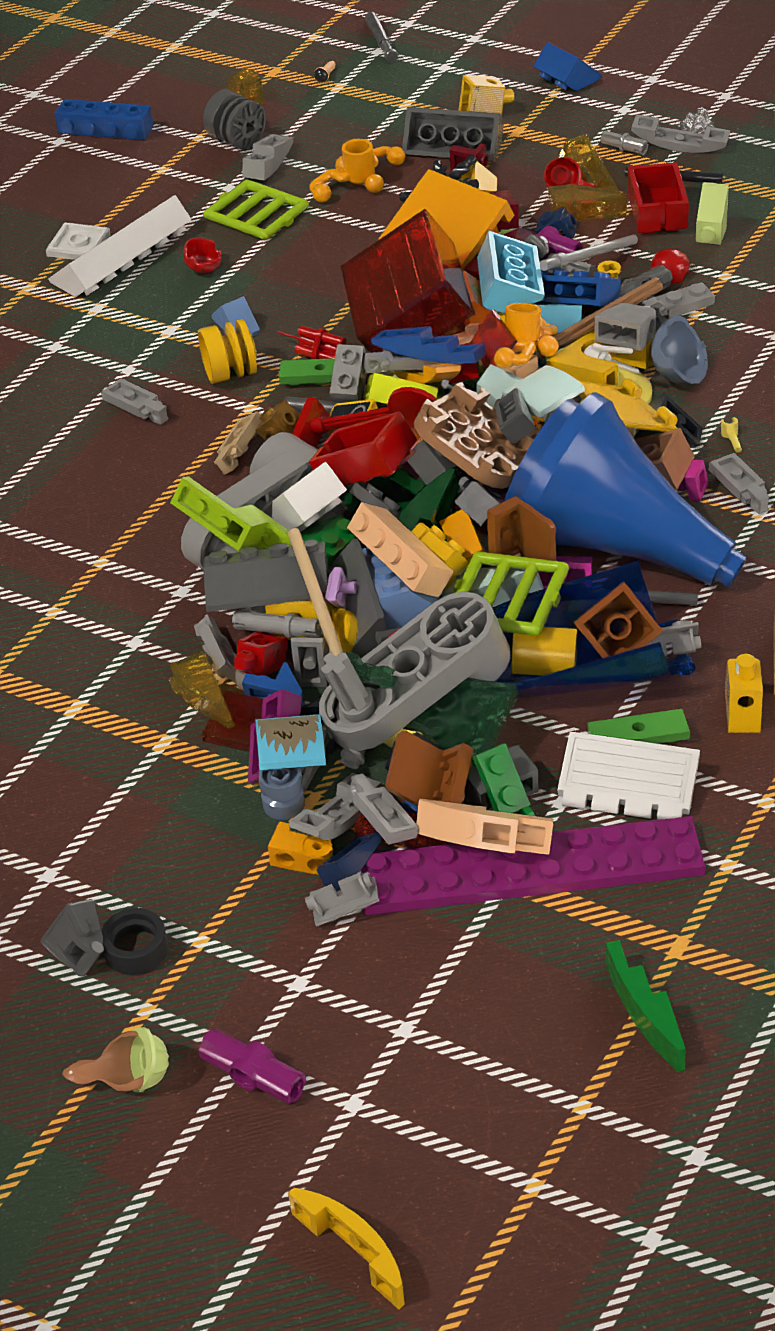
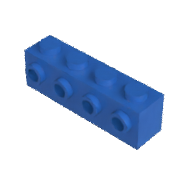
M64 99L55 112L59 134L145 140L153 128L151 106Z
M541 270L545 296L543 300L538 302L606 306L620 298L621 279L610 278L611 273L594 272V277H589L590 272L574 271L573 276H569L568 270H553V275H548V270Z

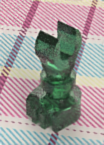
M346 652L361 682L368 683L371 681L387 689L394 688L398 679L397 676H393L394 669L388 666H372V664L363 663L357 654Z

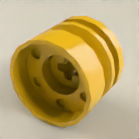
M244 319L235 321V330L231 322H226L224 336L221 335L216 325L198 329L200 352L211 384L229 380L230 367H233L239 378L243 377L244 368L248 375L256 374L257 354L255 343Z

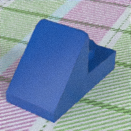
M286 662L283 663L276 680L265 675L257 676L246 673L242 681L247 702L262 705L264 698L283 689L302 696L301 707L305 705L303 692Z

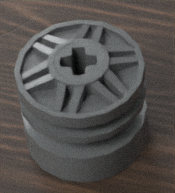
M223 89L213 94L204 110L203 124L208 134L241 150L247 149L257 142L265 128L266 116L261 104L229 89Z

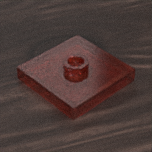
M225 691L202 732V740L249 752L251 724L256 722L255 719H262L263 698Z

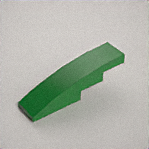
M620 940L606 942V967L616 992L632 1021L651 1046L676 1072L685 1071L686 1049L667 992H651L643 965L628 967Z

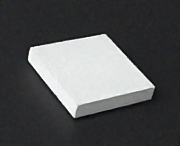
M65 222L47 247V257L76 260L108 239L111 235L110 228Z

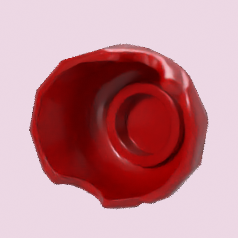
M193 238L186 241L184 245L183 258L189 269L196 273L207 274L219 268L222 260L221 250H216L214 241L205 238Z
M668 248L657 252L653 256L650 269L658 265H664L671 271L673 277L670 284L683 282L685 274H689L690 262L687 255L682 251Z

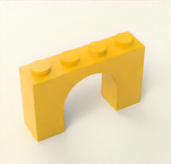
M595 329L547 359V366L560 369L576 380L618 386V363L584 354L585 349L596 342ZM652 339L641 351L633 349L632 354L608 352L611 355V359L630 366L647 369L654 364L651 357ZM596 342V343H598V344L605 345V346H615V345L605 344V343H601V342Z

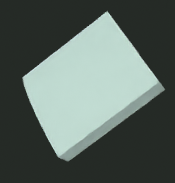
M545 365L502 391L505 396L514 388H518L531 416L543 417L559 407L564 401L572 399L585 391L583 384L566 372Z

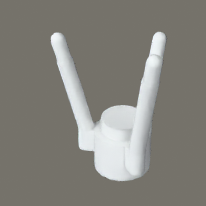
M595 342L584 351V354L587 356L618 363V368L636 374L640 372L638 368L611 359V355L608 354V352L632 354V348L605 346Z

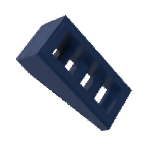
M374 832L357 837L318 866L316 871L324 886L332 884L335 890L340 889L338 881L360 872L382 840V836Z

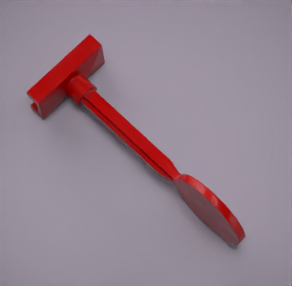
M401 387L394 390L389 396L388 407L329 418L330 414L316 397H310L305 401L292 434L317 448L322 433L401 411L408 425L414 428V421L427 399L431 402L438 399L419 388Z

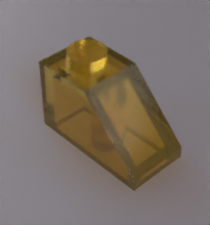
M243 69L238 73L231 74L226 84V89L259 104L264 103L261 78L253 69Z

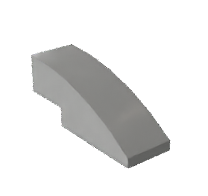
M271 134L253 143V153L243 158L242 177L257 180L269 178L285 159L293 144L294 137Z

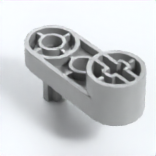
M281 432L273 435L261 445L254 455L250 466V475L220 493L217 497L233 508L252 504L272 518L273 500L313 471L309 460L318 449L291 433ZM191 517L186 523L181 536V550L184 557L203 570L205 556H209L212 552L226 551L227 554L238 552Z
M470 592L446 595L422 611L354 665L351 664L344 652L337 656L332 652L327 654L323 658L325 665L321 667V670L329 682V686L324 690L319 701V714L337 744L343 748L361 751L374 748L388 740L453 688L470 691L483 688L496 681L507 668L510 660V646L487 599Z

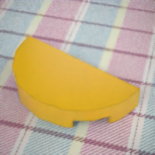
M338 607L332 609L331 619L342 650L348 656L356 642L358 622L354 613Z

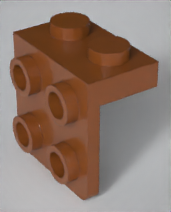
M517 496L487 510L489 553L512 556L521 553L528 558L556 561V527L551 519L545 517Z
M402 731L396 737L385 787L389 792L416 806L419 804V799L462 804L465 798L464 789L467 776L472 767L471 758L474 748L462 743L443 751L408 731Z

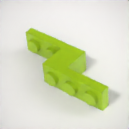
M189 476L181 479L170 502L238 552L247 547H258L261 550L270 549L275 544L292 546L288 536L289 530L252 504L233 508Z

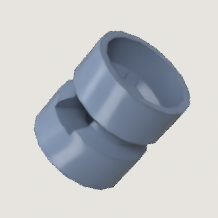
M300 767L259 770V784L265 813L277 820H288L301 813L305 807V798Z

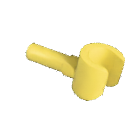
M733 417L732 423H725L722 419L721 436L731 440L735 452H741L742 448L737 438L738 419Z

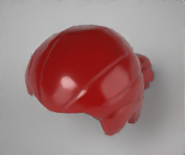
M568 156L556 158L546 166L544 171L545 185L554 194L567 195L578 190L588 197L596 195V185L582 180L580 165Z

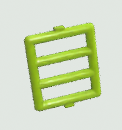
M246 179L230 192L222 193L219 196V200L203 212V216L208 220L267 240L284 226L289 227L294 223V218L308 208L309 202L303 198ZM247 190L256 192L227 215L218 213ZM265 197L274 199L246 222L237 220ZM285 203L293 205L291 209L265 229L257 227L258 224Z
M480 551L475 552L462 579L456 580L453 587L454 592H469L482 564L497 566L483 596L492 607L509 569H525L504 618H497L504 632L532 636L540 635L552 607H557L560 602L561 596L559 591L569 571V565L561 561ZM538 571L554 573L532 623L516 621Z

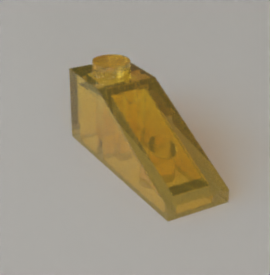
M587 134L566 140L558 157L568 156L580 165L582 180L594 183L597 187V193L592 198L600 203L619 196V189Z
M575 184L548 187L549 211L551 212L565 206L569 214L574 215L576 221L627 216L626 192Z
M204 650L170 664L173 677L168 679L175 695L182 694L186 705L228 728L235 726Z

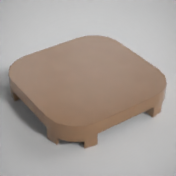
M460 382L456 383L451 392L434 402L427 399L414 421V428L418 435L479 482L493 488L503 489L509 487L524 455L540 430L535 427L532 432L520 441L512 444L499 429L496 410L486 403L491 393L482 387L477 393L466 389L464 384Z

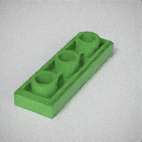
M335 359L283 360L280 363V384L297 386L308 383H315L317 385L331 383Z
M682 709L587 722L588 734L655 744L690 738V730Z

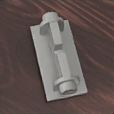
M682 620L673 623L672 626L661 628L663 632L638 651L639 658L645 657L646 660L667 656L666 645L672 644L674 655L696 652V649L702 648L700 636H695L698 635V622L691 623L688 620Z
M360 871L355 875L338 881L340 891L336 892L332 884L311 891L310 896L305 897V902L309 910L313 909L316 927L379 902L375 877H371L369 872L363 874Z

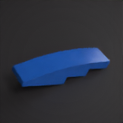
M431 326L383 330L371 339L372 344L397 354L427 361L476 363L486 355L484 343L460 345L458 335L433 337Z

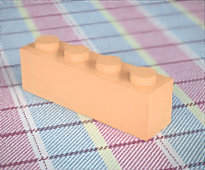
M361 502L347 528L412 591L439 597L454 571L387 509Z

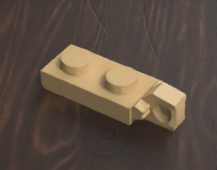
M259 412L239 419L218 449L217 453L219 455L214 463L217 464L223 474L233 471L238 466L237 457H240L248 450V443L258 434L255 430L261 423L259 419L261 414Z

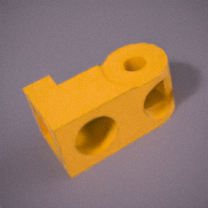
M280 821L268 845L270 866L319 875L316 871L318 866L333 856L330 839L325 840L293 832L292 828L289 827V823Z

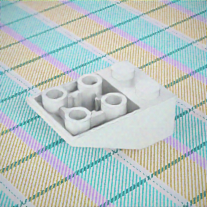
M324 462L273 500L272 519L288 530L298 528L301 532L342 502L338 496L347 489L327 462Z

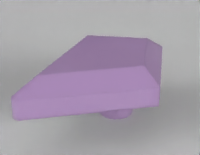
M334 567L329 575L325 598L335 607L346 609L347 594H356L357 585L355 581L347 582L341 567Z

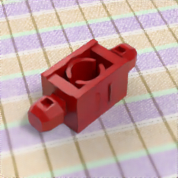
M256 632L238 640L237 654L234 660L235 670L257 676H266L280 669L285 662L288 638L265 632Z

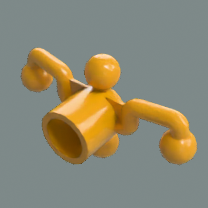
M352 139L342 145V156L336 160V169L327 170L310 183L309 188L313 198L320 203L327 202L330 199L331 189L325 183L331 179L338 182L349 181L354 185L365 184L369 192H380L383 189L384 181L380 175L375 174L374 169L378 165V157L387 156L388 161L392 165L397 166L405 161V151L397 146L392 148L381 146L373 149L372 143L365 139Z
M513 303L507 305L505 309L504 332L498 328L488 330L485 335V344L490 349L497 350L494 362L498 368L504 370L513 367V365L522 366L529 362L535 350H538L544 357H552L557 353L559 345L553 336L558 333V327L554 324H548L541 318L540 306L530 303Z

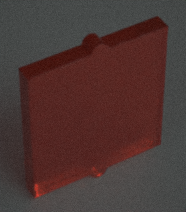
M492 309L483 323L478 325V331L469 343V345L485 344L486 355L480 361L486 369L490 364L497 367L494 362V356L498 349L504 347L513 349L517 343V340L498 313Z

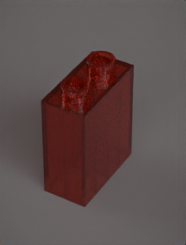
M426 208L340 266L356 337L370 353L383 352V348L373 345L371 341L374 336L383 330L431 326L433 337L446 334L475 315L455 244Z

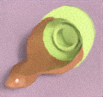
M140 1027L123 1033L112 1040L98 1059L79 1060L64 1069L62 1075L76 1084H88L100 1080L117 1091L133 1090L134 1092H143L162 1080L169 1065V1055L166 1046L160 1038L152 1035L149 1029Z

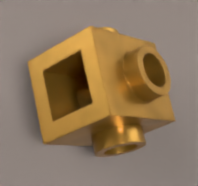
M284 399L275 407H268L260 415L261 423L255 431L265 441L281 432L292 434L300 414Z

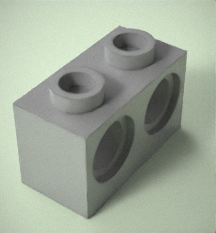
M337 344L330 387L332 402L344 403L363 400L367 376L364 368L366 353L364 346Z

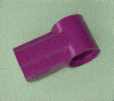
M552 226L544 227L537 234L539 237L543 236L548 240L549 251L543 258L550 255V253L557 254L563 252L566 254L583 249V244L580 241L560 235L559 231Z

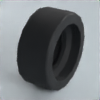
M135 907L121 910L112 915L103 924L101 930L105 961L111 969L121 974L137 975L147 973L156 968L166 957L169 946L164 922L153 911ZM143 931L155 937L149 945L136 951H122L114 947V944L120 937L130 932Z

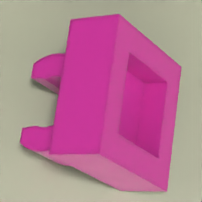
M692 460L677 491L687 490L689 500L701 501L709 484L704 460Z

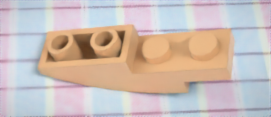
M419 799L416 822L419 828L418 834L460 845L515 854L516 850L549 855L554 820L552 818L486 810L487 807Z

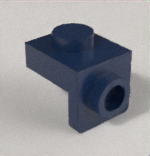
M564 206L553 212L547 211L539 217L535 232L539 233L544 227L552 226L558 231L562 230L566 237L573 239L577 228V221L574 215L569 214Z

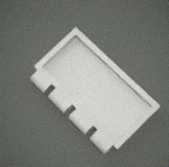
M570 731L557 789L558 795L563 796L562 806L585 809L587 800H592L591 810L618 814L621 804L625 805L624 815L651 819L653 809L658 810L657 820L682 817V814L689 815L700 759V750Z

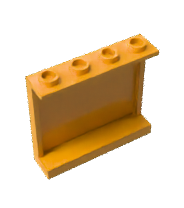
M428 169L378 240L384 248V254L387 256L386 241L408 235L421 242L423 271L430 276L438 275L449 284L453 285L456 283L460 285V271H463L464 267L479 251L488 230L493 231L500 220L509 223L514 217V213L507 200Z

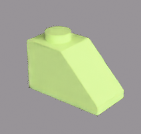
M703 182L696 222V242L721 245L727 228L729 185Z

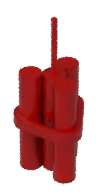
M302 325L298 329L300 337L280 331L277 332L278 334L298 339L299 343L295 346V353L310 357L311 359H335L337 344L346 345L347 342L346 338L330 334L326 329L319 328L316 330Z

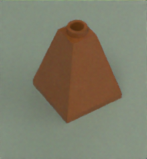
M625 582L618 585L574 621L575 625L613 672L663 632Z

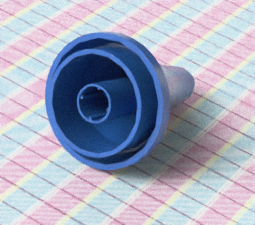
M597 392L587 396L580 404L572 399H568L553 412L524 455L505 497L506 501L517 496L545 517L551 519L556 527V546L586 548L643 559L684 573L708 585H712L716 580L729 588L747 559V556L734 549L736 546L734 540L712 525L675 491L640 449L619 417L613 402Z

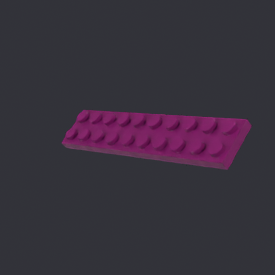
M692 816L552 832L549 855L516 850L514 854L460 844L372 853L360 871L363 874L369 872L371 877H375L379 902L365 908V915L704 876L705 863Z

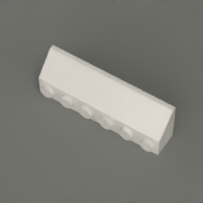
M174 195L48 278L51 284L74 297L83 292L87 296L99 288L96 284L102 280L105 284L117 275L114 271L120 268L124 272L134 265L132 259L135 257L142 260L152 253L150 250L152 246L155 245L158 249L169 242L167 236L170 234L175 238L187 230L184 225L192 219L176 195Z

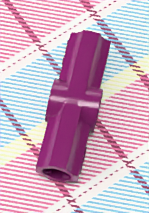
M218 1029L214 1031L209 1030L206 1033L198 1050L201 1059L228 1072L238 1086L248 1091H252L257 1087L288 1104L290 1102L295 1103L298 1100L306 1083L304 1073L277 1060L271 1050L262 1043L252 1041L248 1045Z

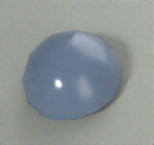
M674 316L665 321L653 336L651 357L654 366L663 378L679 385L700 383L705 377L708 368L707 346L704 345V341H700L696 331L688 323V319L682 316Z

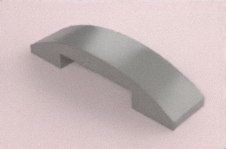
M636 114L631 128L633 133L651 144L668 150L689 153L711 152L725 148L730 135V130L708 126L704 134L659 127L660 118Z
M351 773L338 783L336 796L316 812L305 809L291 819L289 827L325 840L336 838L350 829L363 815L353 803L352 796L348 792L351 786V777L358 774ZM367 778L375 788L381 787V782Z

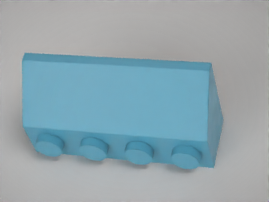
M488 230L477 257L483 307H486V309L493 313H505L506 306L509 304H533L543 300L545 293L537 246Z

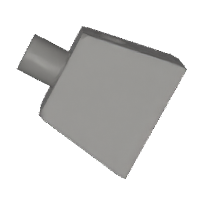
M620 303L595 315L596 342L641 351L656 333V311L648 305L639 306Z

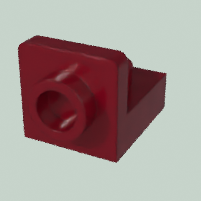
M480 144L476 150L455 145L449 150L450 171H453L458 163L466 160L470 154H473L481 165L487 166L488 154H486L485 144Z

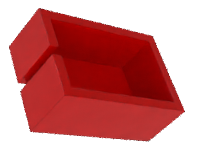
M677 162L629 166L627 193L638 233H653L661 231V228H665V231L688 229L689 201Z
M401 411L334 430L324 442V447H320L309 460V464L315 470L324 462H327L344 487L358 481L365 483L373 477L381 475L388 477L395 473L401 460L410 454V449L417 441V438Z

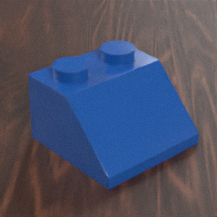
M546 42L533 65L534 68L540 71L539 76L548 82H551L552 79L556 80L554 84L564 90L569 87L577 91L599 80L602 76L578 57Z

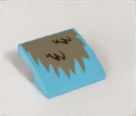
M320 714L255 719L260 770L326 765Z

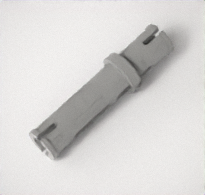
M236 610L232 617V623H239L233 625V628L236 630L284 634L287 638H295V636L320 638L323 633L321 626L317 625L320 624L317 618H303L292 613H288V616Z

